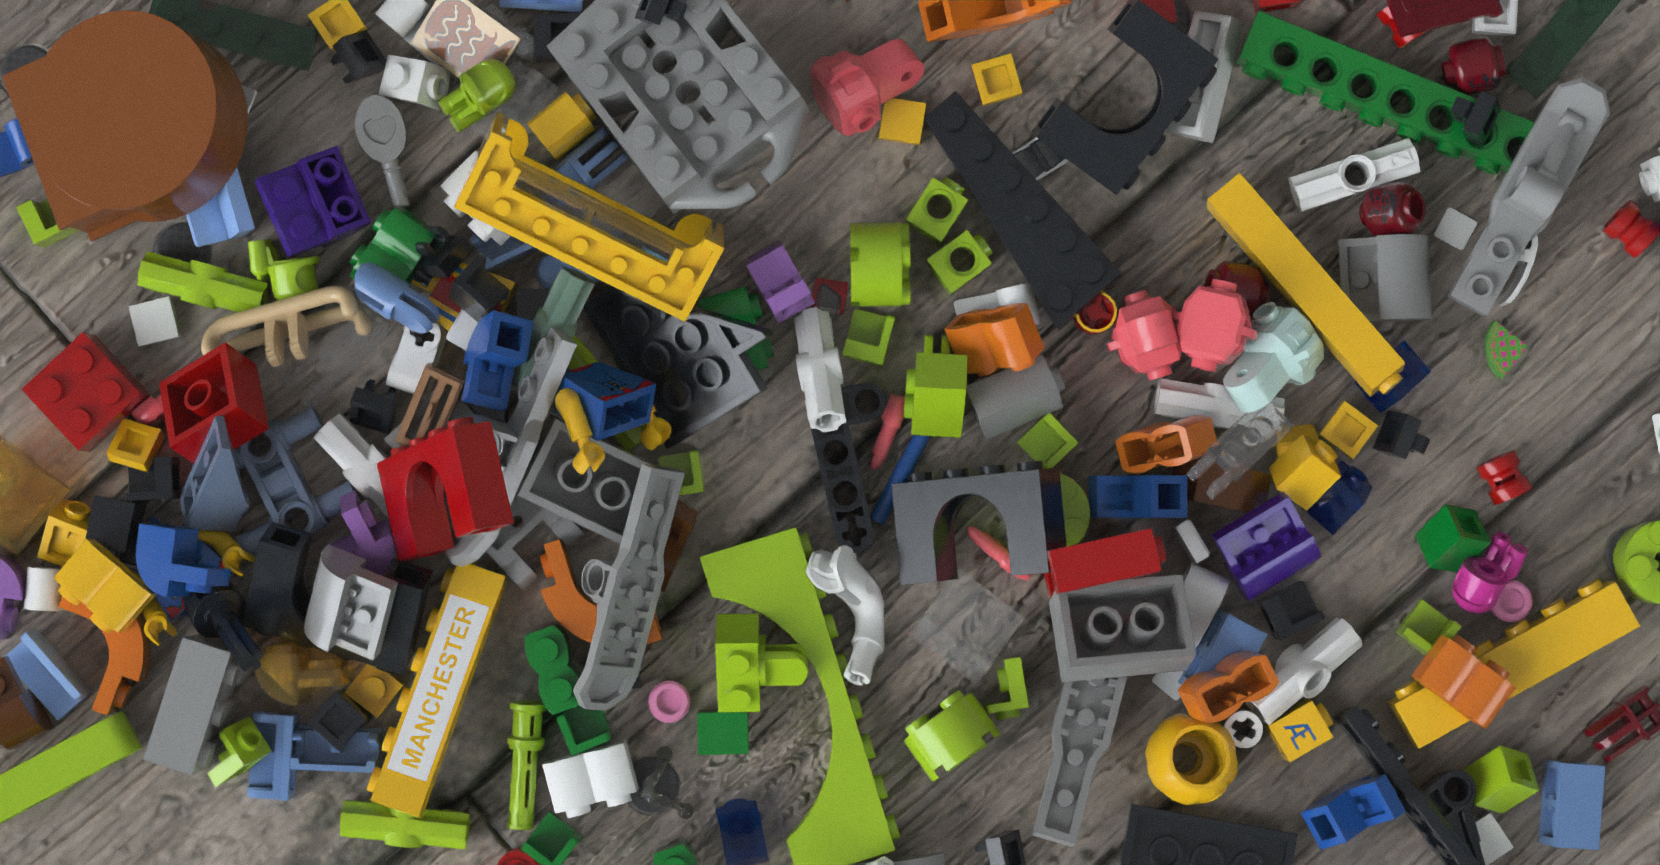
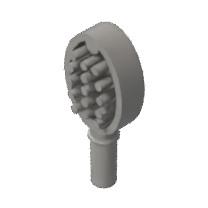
M371 95L360 103L356 111V134L364 152L370 158L381 162L382 172L385 173L393 207H404L410 205L401 172L402 166L399 164V157L407 145L406 122L401 110L393 101L385 96Z

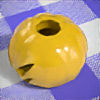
M1188 712L1176 713L1162 720L1148 739L1144 753L1147 762V774L1154 787L1163 792L1172 801L1184 805L1208 803L1218 799L1226 791L1227 786L1233 782L1238 772L1235 742L1229 730L1218 722L1206 723L1192 718ZM1181 744L1193 747L1198 756L1195 768L1186 773L1176 771L1173 763V749Z

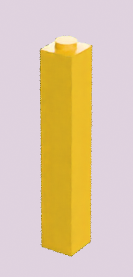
M1240 173L1207 199V210L1292 308H1297L1310 320L1325 346L1370 397L1378 390L1383 395L1388 393L1403 379L1399 373L1403 371L1405 366L1404 360Z

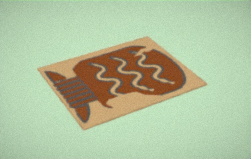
M436 0L411 44L459 78L460 74L486 59H496L505 64L521 38L468 0Z

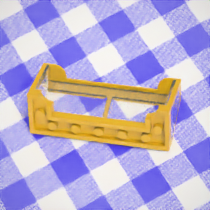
M497 112L478 150L454 208L686 322L724 250L723 225L705 215L693 213L681 218L673 230L525 156L524 154L529 143L526 129L519 122Z

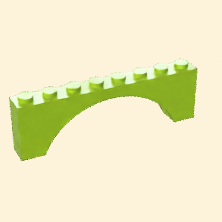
M795 527L701 556L700 560L711 596L745 605L762 613L784 629L798 644L805 648L807 657L813 664L827 697L832 725L830 762L825 780L812 807L801 822L787 835L786 841L793 864L850 865L896 851L893 840L901 838L894 814L885 816L881 800L888 798L882 775L880 773L873 776L869 764V759L875 758L876 755L869 733L861 735L856 719L864 716L857 693L848 695L844 682V679H846L844 672L847 667L846 657L844 653L836 655L831 640L839 637L832 613L823 614L819 599L827 597L826 592L816 587L806 573L807 559L810 558L813 552L808 534L799 535L798 529Z

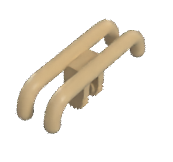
M338 285L326 286L230 314L216 320L203 335L201 352L205 355L218 347L219 341L227 333L264 322L263 328L235 336L227 344L240 353L247 349L265 345L266 358L272 367H276L284 363L285 338L290 339L289 346L294 358L300 360L307 358L309 353V331L344 321H353L356 332L361 336H366L371 332L372 323L369 314L361 306H358L355 295L348 288ZM328 303H340L339 306L305 316L301 313V311Z

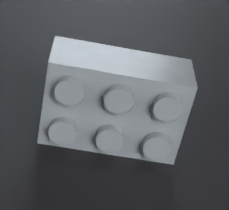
M550 413L516 494L621 544L641 464L659 465L605 439L597 441L590 437L591 442L597 443L604 449L605 458L595 472L590 465L584 474H579L572 465L573 458L580 450L578 443L572 442L565 421Z
M1182 575L1126 579L1057 595L1054 591L1049 601L1061 682L1186 671L1196 657Z
M201 634L182 637L143 760L189 775L209 769L210 763L215 765L218 762L217 756L221 754L223 748L222 740L218 739L219 732L222 729L223 723L228 725L233 717L236 700L231 699L236 683L242 684L247 674V670L243 671L223 641L205 637Z

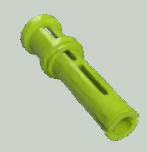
M514 700L510 701L509 708L513 710L512 735L507 737V744L510 749H513L507 827L516 830L534 829L538 751L542 750L543 746H545V739L541 737L542 715L547 708L543 702Z

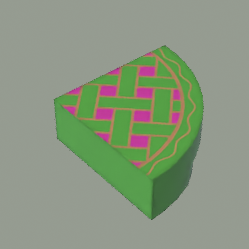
M1494 320L1490 323L1484 339L1485 355L1488 367L1500 380L1503 379L1528 346Z

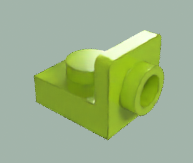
M1019 655L1003 658L1004 667L996 668L1000 693L1009 692L1010 698L985 703L987 714L996 713L997 720L1021 716L1020 709L1029 707L1022 662Z
M250 717L238 721L219 732V737L227 750L217 756L221 763L207 774L215 787H218L244 774L272 752Z

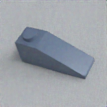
M215 416L179 496L186 528L234 532L241 516H245L248 512L249 494L247 491H243L240 471L224 416Z

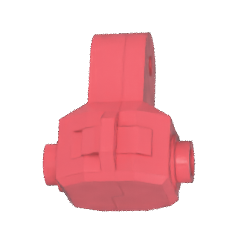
M902 39L891 40L862 56L842 50L831 57L824 56L819 58L811 66L810 79L813 96L821 111L841 134L849 137L856 132L863 133L870 130L877 121L881 120L882 103L907 91L918 83L924 73V64Z
M1212 279L1211 286H1198L1184 301L1182 312L1172 311L1171 316L1173 322H1176L1182 352L1192 358V367L1216 372L1217 365L1224 364L1229 366L1244 352L1247 340L1256 341L1258 332L1252 329L1253 326L1246 300L1236 293V284Z
M1147 290L1124 296L1125 305L1117 310V317L1114 321L1111 334L1112 342L1106 344L1108 352L1117 350L1121 363L1129 367L1135 374H1147L1149 381L1173 374L1171 365L1180 360L1182 353L1176 322H1173L1171 316L1172 311H1176V309L1161 296L1149 297Z

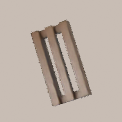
M431 363L426 364L394 441L406 446L409 445L410 440H413L408 435L432 377L439 381L415 439L427 435L446 387L449 384L453 387L435 429L448 427L447 422L452 419L464 390L466 379L455 377L451 372L442 371Z

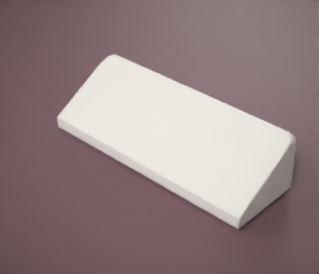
M1194 11L1188 36L1219 59L1214 65L1217 68V72L1205 88L1201 89L1198 86L1189 98L1192 104L1186 115L1178 123L1172 121L1165 132L1213 143L1243 28L1242 22L1233 16Z

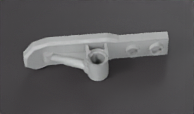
M1583 77L1559 84L1554 88L1491 199L1488 224L1447 297L1483 317L1488 316L1528 242L1545 229L1595 137L1609 117L1610 109L1605 89Z
M550 327L546 338L543 337L536 347L534 354L536 362L530 376H526L520 384L518 390L519 401L508 423L483 415L474 414L467 416L473 417L474 423L491 421L510 506L538 444L543 422L577 346L565 331ZM500 529L457 538L453 531L452 538L455 548L446 551L448 559L452 564L460 567L477 561L497 539Z
M641 464L618 556L615 561L591 559L583 568L581 575L583 591L592 598L594 603H597V622L585 668L573 689L579 706L584 709L608 710L627 698L638 677L665 576L663 554L685 475L684 472L676 468Z
M1127 676L1063 682L1051 728L1053 756L1032 832L1033 836L1074 847L1076 844L1096 763L1110 746Z

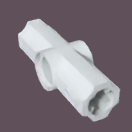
M1410 138L1362 154L1351 155L1344 160L1289 177L1288 180L1294 203L1299 212H1303L1339 199L1358 195L1373 187L1388 184L1418 174L1421 171L1416 149L1411 143ZM1348 165L1358 166L1362 170L1364 180L1360 186H1354L1347 182L1345 169Z
M817 307L802 310L801 314L794 317L799 354L796 355L797 370L802 392L805 391L807 417L811 429L830 432L837 430L841 424L846 423L841 384H844L838 348H835L833 327L829 311H822Z
M1161 378L1159 379L1155 395L1154 414L1176 419H1183L1192 415H1204L1212 419L1214 428L1235 430V427L1279 434L1284 418L1285 399L1275 396L1265 407L1254 412L1244 413L1239 410L1226 387L1222 384L1204 383V385Z
M339 413L329 420L313 438L344 470L342 473L346 479L365 498H371L388 517L376 463L389 457L374 443L370 444L360 434L359 430Z
M1336 617L1306 644L1296 643L1285 649L1275 664L1274 672L1279 680L1276 688L1260 700L1245 703L1260 718L1262 723L1270 725L1303 696L1310 699L1321 693L1330 681L1331 672L1363 646L1361 638L1347 621Z

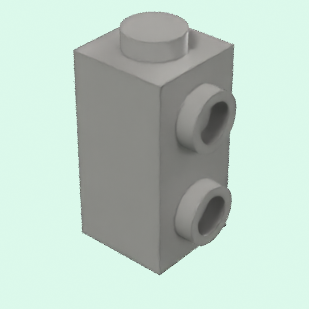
M1042 354L1035 358L1036 362L1027 369L1012 371L1011 368H1008L994 375L980 377L974 383L967 385L966 393L971 408L986 440L1040 418L1047 413L1063 408L1059 392L1065 390L1064 382L1056 366L1048 368Z

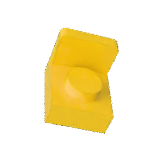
M63 499L48 515L37 558L63 567L85 541L92 509L83 502Z

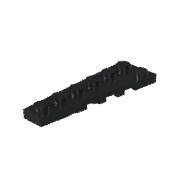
M956 91L924 118L948 159L961 176L969 192L975 198L990 225L1001 239L1009 255L1022 272L1037 299L1059 331L1122 277V273Z

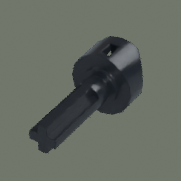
M229 582V586H212L211 593H206L205 596H203L205 593L191 592L190 597H183L186 615L199 634L209 638L220 637L243 671L248 670L250 667L254 670L261 667L262 664L259 659L264 655L242 624L246 601L234 584Z

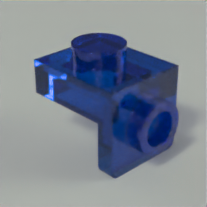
M1405 340L1393 348L1405 362L1403 371L1399 373L1403 379L1393 389L1384 395L1378 390L1370 397L1355 380V384L1363 392L1365 398L1379 412L1385 411L1405 397L1431 372Z
M1342 460L1337 464L1341 477L1306 511L1332 535L1366 503L1372 490L1366 475L1357 467L1349 466Z
M734 799L726 802L723 807L715 809L727 865H752L770 861L761 814L756 800Z

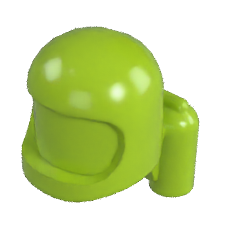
M486 59L460 74V87L439 100L438 103L442 111L447 116H451L449 118L450 122L459 133L509 101L515 92V79L510 69L504 63L496 59Z
M272 239L248 242L251 272L254 276H257L258 280L267 281L271 279L273 295L277 301L320 289L318 288L315 265L320 264L319 256L282 260L277 247L273 246Z

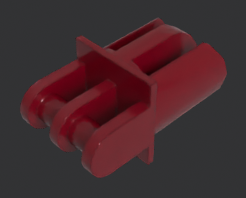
M1647 685L1637 689L1620 702L1616 701L1614 703L1616 705L1615 708L1582 730L1587 737H1590L1621 718L1597 735L1591 742L1596 751L1613 745L1601 755L1605 764H1608L1641 740H1650V737L1660 730V711L1658 710L1660 704L1658 701L1651 700L1647 694L1650 691ZM1638 701L1642 709L1634 714L1629 706ZM1648 716L1653 724L1644 729L1640 721Z

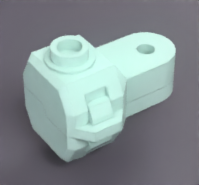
M1273 302L1261 305L1253 313L1252 329L1258 332L1256 341L1247 340L1245 352L1223 379L1224 386L1241 412L1250 413L1265 407L1286 383L1303 385L1314 378L1316 374L1315 369L1324 359L1323 342L1310 320L1297 308H1282L1281 306H1276Z

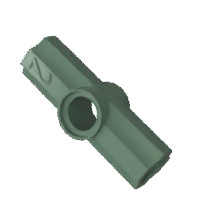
M562 266L557 273L543 306H538L531 320L534 322L527 362L514 368L512 384L517 388L520 387L522 380L526 376H530L536 362L534 359L536 347L543 337L546 338L550 327L565 331L573 338L578 326L576 321L595 284V281L586 276V274Z

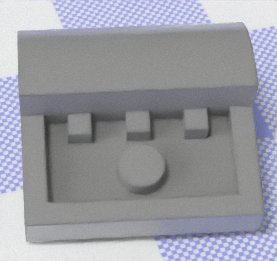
M1397 234L1338 240L1340 288L1369 322L1432 320L1428 236Z
M328 544L321 552L304 622V632L313 644L327 652L334 645H337L370 660H374L381 652L398 582L364 569L366 559Z

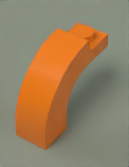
M1071 0L918 1L927 42L969 37L1009 28L1051 15L1055 9L1072 3Z
M559 539L543 544L546 553L540 554L541 564L546 578L554 577L556 585L540 589L543 599L553 616L563 627L580 639L591 643L597 622V603L590 600L577 584L565 543ZM656 611L647 644L664 638Z
M63 596L61 597L58 605L59 608L91 620L90 616L93 612L86 605L80 602L78 606H75ZM142 612L125 632L117 633L112 630L110 633H106L101 630L108 644L109 661L91 710L104 715H110L115 713L117 708L123 709L132 689V686L127 684L128 678L137 682L146 680L151 661V640L144 633L146 620Z

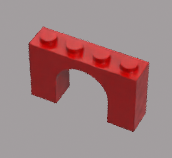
M473 417L447 422L448 427L428 431V436L410 440L409 445L390 450L391 457L376 463L398 562L435 556L455 548L444 502L443 486L456 538L496 531L514 523L491 421L474 423Z
M1152 528L1049 550L1047 556L1051 573L1043 574L1048 596L1051 598L1054 591L1057 595L1155 574L1162 571L1160 563L1166 561V552L1162 537H1154Z

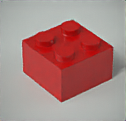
M82 332L21 389L78 451L91 452L120 425L123 418L126 419L134 409L151 396L96 335Z
M226 342L159 382L169 446L192 463H195L215 416H224L233 450L269 429L257 365Z

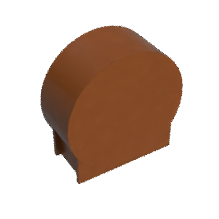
M122 10L89 18L66 32L56 41L45 56L2 76L59 230L62 231L72 227L88 233L90 241L102 238L136 221H167L187 215L210 201L228 182L240 161L245 146L248 127L246 98L240 80L231 64L215 47L205 40L162 17L150 13Z

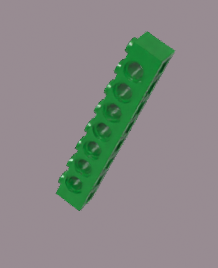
M1258 11L1253 17L1235 61L1236 64L1243 66L1242 72L1252 78L1265 81L1267 76L1282 82L1280 87L1291 94L1304 96L1305 92L1317 96L1321 98L1319 104L1337 112H1343L1344 108L1359 113L1358 120L1365 124L1381 128L1382 124H1386L1398 129L1397 136L1403 139L1410 138L1413 143H1420L1421 139L1437 145L1436 152L1453 159H1459L1460 155L1475 160L1474 167L1493 175H1498L1499 171L1504 173L1508 171L1513 162V159L1507 152L1509 141L1514 140L1523 144L1534 124L1530 120L1501 109L1484 146L1476 145L1467 140L1463 131L1465 124L1454 120V115L1450 113V110L1457 97L1466 99L1474 104L1477 99L1261 11ZM1276 47H1286L1292 52L1294 61L1291 66L1284 67L1275 61L1273 53ZM1323 62L1331 68L1332 79L1330 82H1320L1314 77L1312 72L1314 63ZM1354 78H1362L1369 83L1371 93L1368 98H1360L1353 93L1351 83ZM1392 94H1402L1408 99L1409 110L1406 114H1399L1392 109L1390 104ZM1432 109H1439L1446 114L1448 124L1445 130L1436 129L1431 125L1429 114Z

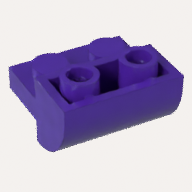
M338 146L299 159L296 164L258 177L255 181L288 258L320 246L324 248L359 232L371 223Z
M1284 491L1211 535L1226 561L1224 564L1239 592L1248 602L1321 558V553L1314 537L1306 530L1290 497Z

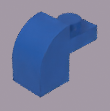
M495 310L481 318L471 335L463 364H467L468 369L462 396L463 402L498 411L507 409L514 368L527 362L534 321Z
M1186 475L1088 476L1090 518H1187Z
M139 523L136 565L142 580L153 592L164 597H190L191 592L211 593L212 586H229L231 569L195 563L199 529L168 524Z
M1386 774L1374 778L1367 775L1350 782L1302 811L1301 815L1319 848L1322 850L1346 843L1367 827L1396 819L1406 811L1397 796L1396 790L1389 782Z

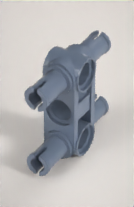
M313 405L281 422L278 419L268 421L269 429L263 433L270 438L271 449L265 456L260 457L254 452L252 445L255 438L234 450L239 470L244 468L249 472L270 514L268 522L237 536L239 546L254 556L257 554L259 540L271 522L293 528L290 524V515L296 508H302L308 514L309 522L303 531L313 535L327 527L329 518L341 513V496L355 490L360 499L356 488L348 480L344 484L319 496L312 493L291 449L292 443L320 430L324 426Z

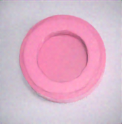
M1510 580L1507 582L1496 605L1490 611L1501 621H1520L1529 614L1532 608L1531 592L1521 582Z
M673 680L663 681L652 689L648 700L649 709L653 716L662 722H677L689 711L691 705L689 691L680 682Z

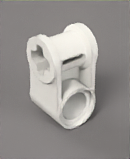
M432 323L433 328L429 332L435 334L434 340L425 341L423 345H421L422 338L417 336V332L405 326L398 350L389 368L386 380L387 386L414 394L425 365L431 363L439 368V361L447 340V331L440 323ZM432 377L424 398L427 399L430 395L436 378Z

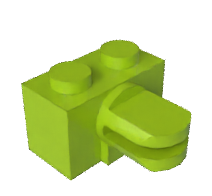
M925 334L923 353H916L915 369H907L904 418H912L911 435L961 438L967 388V355L949 354L950 342L946 335L941 336L940 353H933V335Z
M717 614L715 655L718 712H760L761 686H800L803 684L808 674V657L805 648L801 644H766V635H760L759 614Z

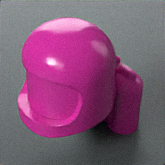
M1496 532L1483 558L1469 557L1464 559L1452 585V595L1456 603L1467 612L1475 614L1490 611L1496 605L1507 582L1518 575L1528 554V549L1518 543L1511 544L1512 538L1506 533Z

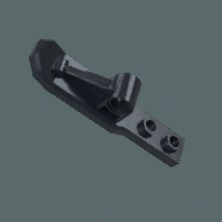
M1358 706L1346 707L1334 717L1377 775L1386 774L1406 811L1404 813L1444 865H1485L1479 843L1481 839L1472 811L1473 799L1476 794V785L1473 778L1460 770L1440 771L1419 786L1402 765L1405 762V758L1399 749L1391 742L1386 744L1376 731L1380 728L1379 724L1365 708L1360 710ZM1450 778L1455 780L1459 786L1458 796L1453 801L1448 799L1444 793L1445 783Z

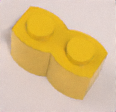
M565 91L526 124L554 159L558 161L595 131L591 122L597 117L578 93L571 98Z
M86 539L54 576V579L61 585L58 592L75 606H78L80 602L86 605L93 612L90 616L91 621L106 633H110L112 630L117 633L125 632L157 595V593L149 589L141 577L126 567L113 553L95 539Z

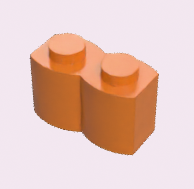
M1014 303L995 309H979L957 315L944 328L954 354L967 355V374L976 373L978 377L993 374L1000 368H1011L1012 371L1027 369L1036 362L1035 358L1045 349L1027 303Z
M1192 415L1172 423L1156 422L1124 434L1115 441L1122 470L1129 473H1142L1161 465L1167 467L1179 466L1207 455L1218 447L1212 419L1204 415Z
M1440 635L1411 676L1474 724L1487 729L1516 689L1507 681L1510 673L1490 659L1486 664H1483L1473 656L1477 648L1459 635H1455L1453 640Z
M1243 650L1232 653L1222 659L1213 671H1202L1192 675L1179 687L1178 693L1190 717L1206 723H1214L1233 715L1243 702H1253L1264 698L1276 688L1279 680L1267 655Z

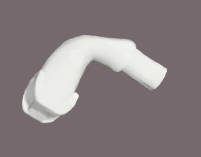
M842 545L834 553L826 550L813 551L806 569L809 579L819 589L828 594L834 593L841 598L855 616V631L851 641L853 651L844 672V677L855 685L869 684L878 655L882 654L885 647L884 601L881 590L870 573L856 560V555L849 546Z

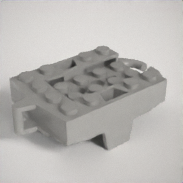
M595 0L546 47L673 214L681 209H728L739 207L755 198L757 193L748 182L728 191L721 190L717 185L771 144H773L775 149L774 157L769 165L760 173L768 184L772 185L786 172L794 155L803 118L810 111L800 93L726 0H678L688 4L682 21L663 16L660 25H652L635 19L641 0ZM732 29L740 44L721 50L719 45ZM676 63L675 68L671 72L661 74L665 66ZM692 94H700L699 98L695 102L691 104H684L685 100L689 102L694 98ZM637 110V116L626 132L623 133L613 118ZM713 117L715 121L708 125L707 123L711 121L710 118Z

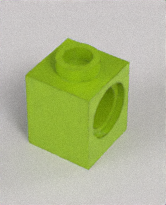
M933 177L905 223H909L911 228L941 245L968 202V199L962 196L965 189L947 177H943L941 182ZM941 197L947 200L951 207L950 214L943 219L932 217L927 211V203L931 199Z
M966 230L926 260V264L951 296L992 265L988 257L993 252L979 233L972 237L969 231ZM957 250L968 251L974 259L973 267L966 272L955 270L950 263L951 254Z

